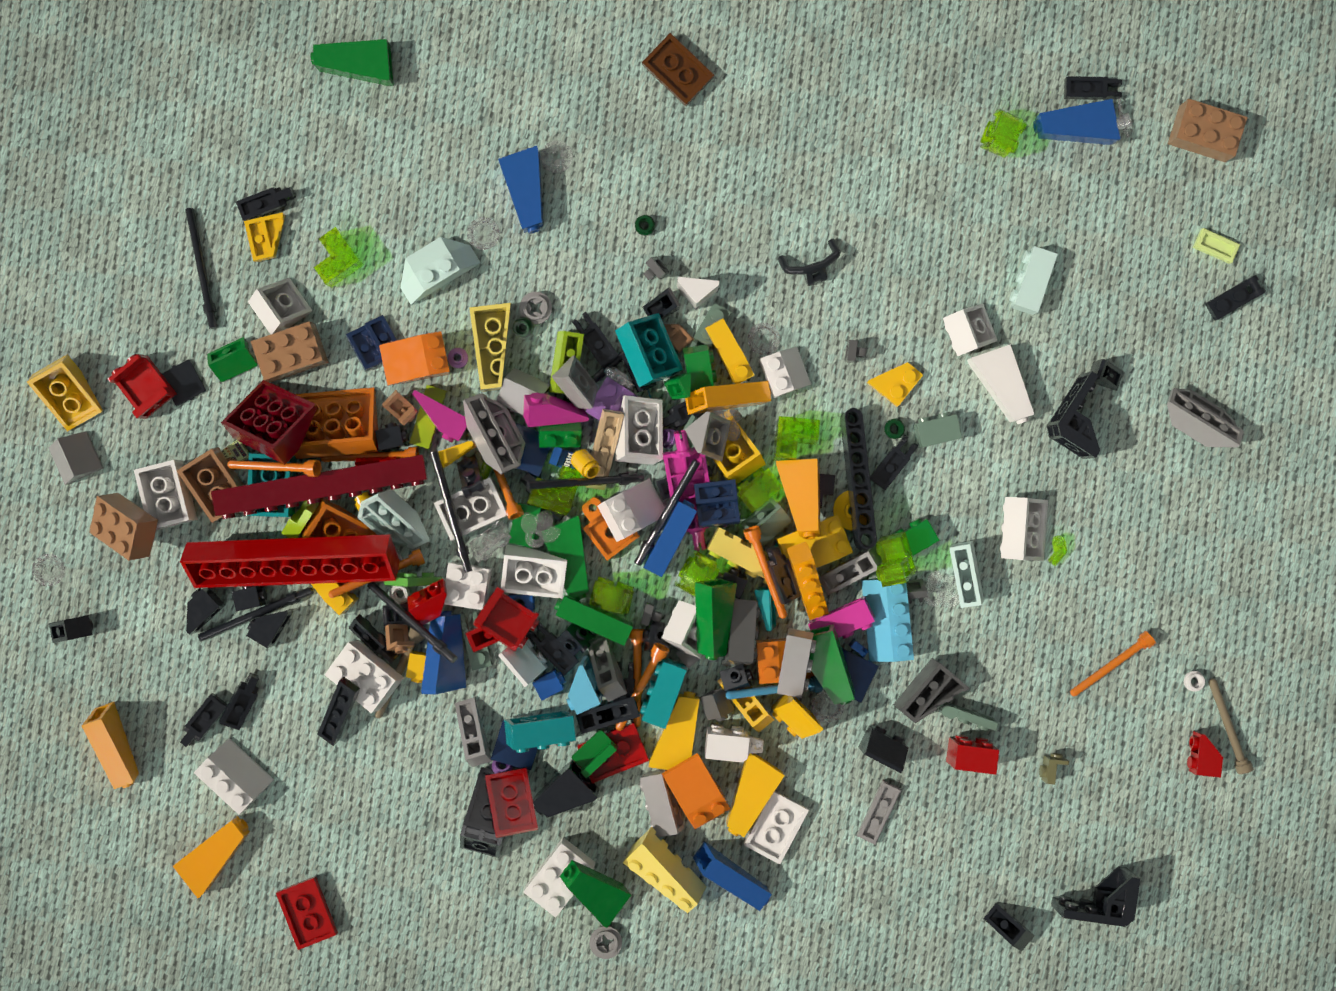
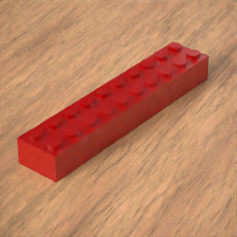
M390 534L187 542L180 559V563L194 588L396 581L400 563Z

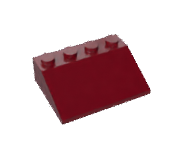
M262 380L221 424L235 440L285 465L300 449L318 406L270 382Z

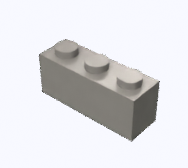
M789 628L777 689L778 694L802 698L803 691H808L810 679H806V673H811L813 660H810L809 657L810 652H815L816 640H813L814 633Z
M664 769L650 771L640 777V788L644 792L646 800L645 807L649 811L651 818L650 825L656 831L655 835L657 837L676 835L685 828L679 803L662 775L663 772L667 771Z

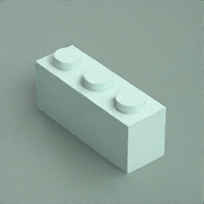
M1036 246L1029 249V251H1025L1022 258L1024 263L1023 269L1019 270L1015 280L1018 282L1016 290H1012L1009 301H1011L1010 308L1031 315L1039 312L1057 253Z
M973 541L952 544L949 548L960 606L965 608L982 605L984 596Z

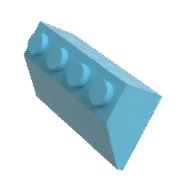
M899 576L861 580L863 596L866 597L875 616V622L872 623L873 626L866 629L869 661L898 662L914 660L906 578Z
M588 655L583 657L577 669L567 699L570 710H575L577 715L601 704L603 694L598 690L594 669Z

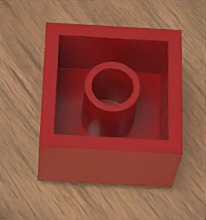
M955 735V738L949 737L946 762L955 770L996 775L999 749L993 746V743L988 742V739L976 737V740H969L967 736Z

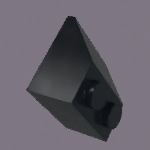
M869 725L858 748L864 755L902 773L909 749L904 743L905 739L895 734L893 737L887 735V730L878 725L875 728Z

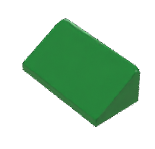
M691 372L675 375L664 381V385L672 400L690 397Z

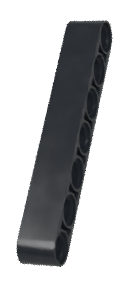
M850 408L842 414L840 424L853 539L856 548L864 551L876 545L877 535L863 415L859 409ZM848 414L855 417V423L848 421ZM850 434L857 437V443L851 442ZM853 454H856V455L859 456V458H860V463H859V464H856V463L853 462V460H852V455H853ZM855 474L862 477V484L855 482ZM857 495L864 497L865 503L863 505L857 502ZM860 515H864L866 517V525H863L859 522ZM863 535L869 538L868 546L864 545L861 541Z

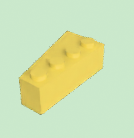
M511 303L469 307L481 392L501 390Z

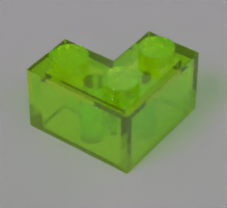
M336 227L318 238L330 256L313 268L330 288L364 265L343 233Z
M779 416L776 423L773 461L796 460L798 443L816 445L819 440L820 420Z
M562 465L557 472L556 479L580 478L581 474L575 469ZM578 486L531 489L527 503L566 516L571 510Z
M760 468L753 474V480L750 482L745 480L736 487L738 489L737 497L750 513L761 507L769 498L783 488L769 468L765 470Z
M906 532L882 536L877 541L876 551L881 556L882 562L877 567L876 576L878 581H881L882 587L907 583L917 570Z

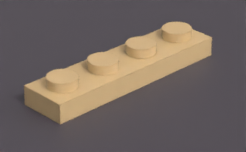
M602 409L591 453L600 466V472L596 477L609 476L624 414L621 411ZM606 484L585 486V488L605 490Z

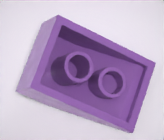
M607 377L596 394L593 408L586 409L585 412L600 421L602 409L621 411L624 395L638 396Z

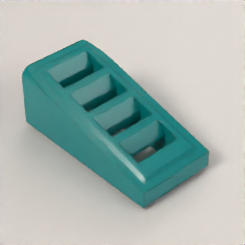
M758 587L755 589L757 602L766 630L771 631L777 626L776 607L769 588Z

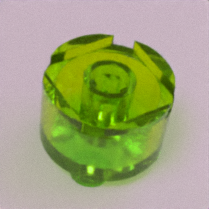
M997 109L993 114L995 119L992 122L988 121L980 141L983 145L980 148L1004 158L1009 153H1015L1019 145L1017 140L1019 135L1024 132L1027 122L1002 109Z
M697 550L693 551L695 556L693 558L689 556L678 574L681 578L680 581H675V586L694 597L695 582L714 580L720 571L717 568V562Z
M598 576V579L594 582L589 605L594 607L598 605L601 606V609L628 615L635 592L633 590L634 587L619 581L615 585L614 581Z

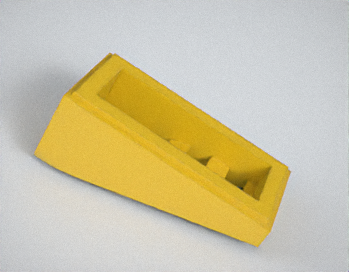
M467 441L438 451L442 467L446 468L475 448V442Z

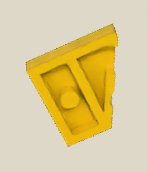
M283 212L244 221L254 262L276 258L285 221V214Z

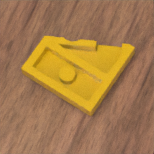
M907 362L868 380L867 384L898 407L923 374Z

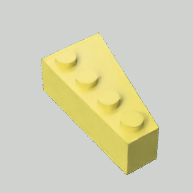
M717 527L707 546V549L710 550L709 554L717 559H720V557L727 559V564L736 569L739 566L745 568L746 574L753 578H756L758 575L764 578L763 583L767 584L753 545ZM764 551L767 561H769L767 552Z
M651 827L632 845L623 864L678 905L680 909L688 913L698 905L707 886L690 868H685L682 865V859L677 854L673 855L670 852L665 840L662 839L660 841L655 835L656 831Z

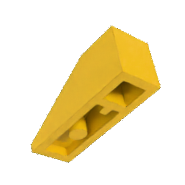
M722 318L705 327L732 382L740 384L754 376L745 355L725 320Z
M343 583L311 584L322 599L338 615L345 614L359 599L350 591L335 598H330L328 595L329 591L344 585Z
M720 678L717 682L720 684L722 688H724L722 680ZM756 696L731 699L758 733L774 721Z

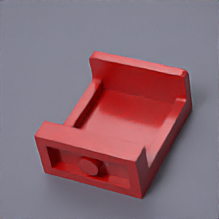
M132 355L127 359V363L124 366L113 370L112 375L108 378L110 383H115L135 408L132 413L137 419H147L177 394L148 355Z
M497 586L473 625L513 651H516L518 647L523 648L529 639L526 637L529 629L534 631L540 621L537 619L539 613H533L505 595L504 590Z

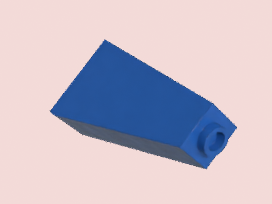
M1113 99L1043 112L1033 121V129L1038 134V139L1113 145L1120 140Z
M534 146L498 159L524 233L528 232L529 234L540 231V227H543L540 153L538 147Z
M685 499L683 503L678 501L643 568L660 577L663 576L697 512L694 509V504Z
M441 611L440 617L430 621L429 632L438 640L444 641L448 645L447 648L458 658L454 663H451L442 654L435 652L432 649L433 646L428 642L421 688L422 694L436 695L466 688L460 614H452V611Z
M705 841L693 856L703 876L759 911L763 906L767 905L772 894L766 885Z

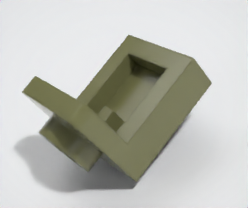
M1051 753L1050 756L1044 755L1043 765H1040L1039 768L1041 780L1047 784L1055 785L1057 764L1069 765V760L1059 753Z

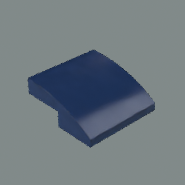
M383 315L364 323V326L346 334V338L365 372L383 363L379 345L397 341Z
M517 423L516 426L525 441L521 464L517 468L540 476L552 447L539 448L538 431Z
M735 479L694 484L699 528L740 523Z
M842 648L855 689V700L862 703L879 666Z
M503 719L491 760L531 770L538 749L533 747L529 748L528 752L517 753V750L509 747L506 744Z

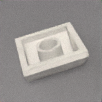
M678 277L677 288L694 309H697L714 295L719 287V281L686 277Z

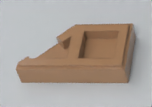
M664 324L672 345L678 353L694 339L680 324Z

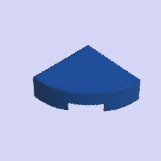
M852 639L848 644L861 656L865 657L868 650L855 639Z

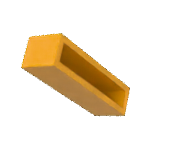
M807 542L786 548L809 620L829 614L814 558Z

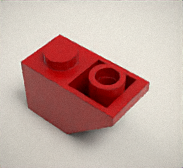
M441 579L407 597L408 610L421 625L440 617L447 596L445 580Z
M1193 731V735L1189 739V746L1191 748V754L1187 759L1189 771L1195 775L1221 778L1223 756L1205 734Z

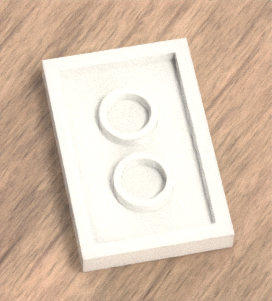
M774 791L754 822L744 841V846L781 864L809 809Z

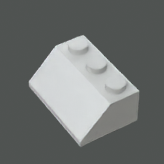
M1005 497L1003 505L1004 522L1002 524L1003 537L1000 546L1001 558L1044 561L1048 500Z
M230 738L214 751L194 772L238 815L244 812L274 781L265 770Z

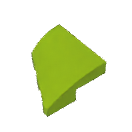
M304 501L300 509L288 520L281 533L288 538H298L319 503L307 504V501Z

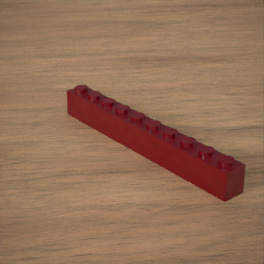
M417 455L321 472L318 477L302 475L211 491L215 516L229 519L236 517L235 513L243 512L244 516L257 514L256 510L265 508V512L278 510L279 505L286 504V508L299 506V502L307 501V504L320 503V498L328 497V501L341 499L342 494L349 493V497L362 495L361 491L370 490L371 494L382 492V487L391 486V490L404 488L403 484L411 483L412 486L422 485L424 480H428L424 455Z

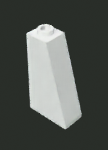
M1011 345L968 359V364L1009 422L1016 421L1017 424L1029 421L1028 416L1034 415Z

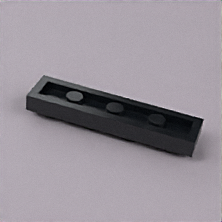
M345 677L339 680L317 733L318 736L332 746L339 741L361 689Z

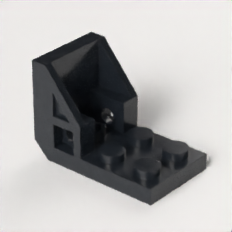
M1093 371L1077 377L1046 426L1049 438L1082 459L1096 458L1100 452L1091 420L1077 411L1086 403L1084 398L1088 392L1091 393L1097 385L1096 380L1099 375Z
M481 767L460 834V848L499 858L505 836L496 838L485 775L495 773L492 769Z
M1118 866L1095 886L1093 902L1082 898L1079 901H1074L1070 897L1059 896V898L1052 897L1051 906L1066 919L1126 927L1135 920L1141 878L1127 867Z

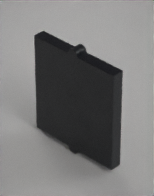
M190 359L177 366L173 365L171 369L162 373L177 393L172 398L175 406H179L188 400L193 401L194 397L207 391Z

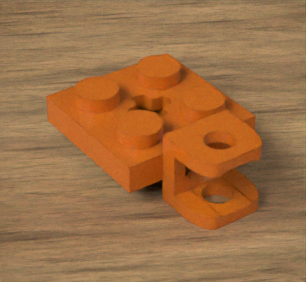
M592 497L582 505V511L590 521V523L583 527V530L608 561L640 537V535L635 532L618 542L611 535L606 536L608 525L598 508V505L602 502L599 498ZM594 504L596 505L597 509L595 511H591L589 509V505Z

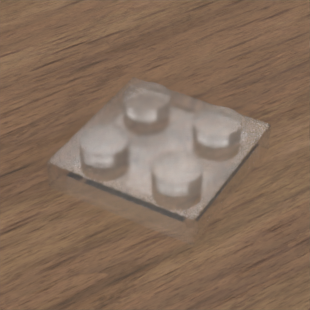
M503 519L498 520L469 543L473 557L478 563L489 559L496 549L506 546L512 538Z

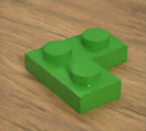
M398 572L396 581H384V585L405 587L429 586L441 580L442 576H434V572H422V576H417V573Z

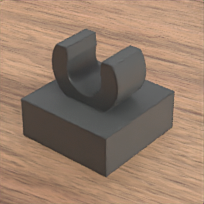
M655 256L646 262L649 269L643 275L648 280H652L655 276L662 278L670 271Z
M857 340L847 341L845 362L853 363L856 361V357H866L867 348L857 347Z
M923 579L906 581L908 603L912 604V599L918 598L920 603L923 602V598L927 597V588Z
M646 602L641 624L649 626L650 619L657 622L661 621L662 613L653 611L654 604Z

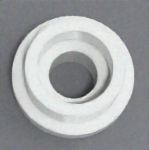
M393 586L389 595L398 604H404L407 602V597L410 596V590L405 586ZM398 590H402L404 592V596L399 598L396 595V592Z
M1190 671L1184 676L1183 682L1188 690L1196 692L1204 687L1205 678L1200 672ZM1195 677L1196 683L1192 685L1191 679Z

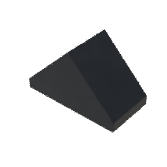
M667 288L642 308L647 316L659 313L661 319H664L680 310V305L672 290Z
M1106 359L1094 361L1090 372L1093 371L1099 375L1096 380L1097 385L1117 391L1123 371Z

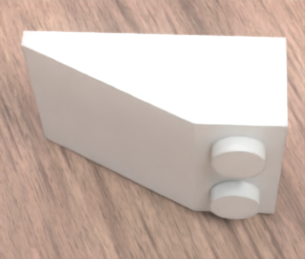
M624 395L621 405V412H623L624 418L615 449V461L654 465L663 460L662 400Z
M649 478L598 505V508L616 542L657 521L665 506Z
M506 544L501 589L504 590V593L562 599L567 560L529 547Z

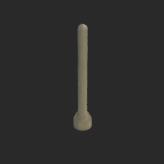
M412 627L408 632L409 641H414V646L408 649V652L403 653L396 667V671L400 675L403 674L410 653L414 651L416 644H419L424 639ZM392 695L383 707L375 712L376 718H382Z
M1211 678L1208 683L1237 759L1234 765L1237 774L1252 772L1254 770L1253 765L1244 756L1217 680Z

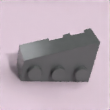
M735 599L727 654L725 659L721 660V665L737 666L743 664L747 667L753 663V660H756L757 648H754V644L759 633V629L756 627V619H759L760 608L757 607V601Z
M931 658L893 705L910 720L917 723L936 711L940 705L950 702L954 696L970 688L942 664Z

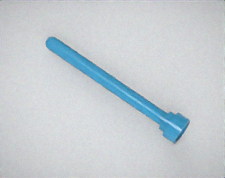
M812 676L809 680L808 690L813 693L822 692L823 687L817 678ZM778 685L728 691L726 698L737 699L776 694Z

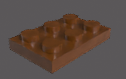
M671 33L642 61V65L684 106H687L714 78V74Z

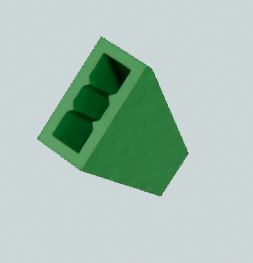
M387 39L313 45V52L310 53L311 62L319 72L385 86H394L391 45Z
M578 515L540 533L549 554L567 560L564 581L567 595L581 600L587 597L586 593L590 591L582 524L581 518Z
M724 579L695 582L697 653L705 655L706 659L717 660V658L727 654L737 583Z
M564 595L563 599L558 598L554 607L557 610L556 616L625 646L633 628L631 621L568 595Z
M834 624L807 631L814 633L813 640H816L815 652H810L809 657L810 660H813L811 671L834 705L839 703L845 705L852 702V700H855V689Z
M571 860L559 876L572 894L605 928H608L631 897L630 892L623 883L574 860Z

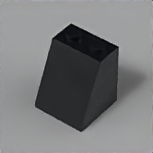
M571 760L536 794L533 800L534 809L540 815L544 814L548 818L595 801L598 798L600 789L595 783L591 782L589 777L586 779L581 773V769Z

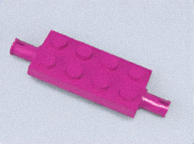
M681 430L682 439L680 438L679 431H676L674 436L677 450L662 453L670 498L692 460L696 459L700 462V465L679 501L683 503L685 499L694 504V509L697 510L694 484L710 482L706 457L698 453L695 447L689 448L685 430ZM697 512L686 532L692 534L694 551H700L699 543L703 551L707 549L704 532L708 527L699 528Z

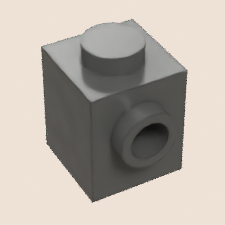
M724 688L711 690L699 697L707 720L716 719L717 722L728 718V714L735 710L731 699L726 698Z

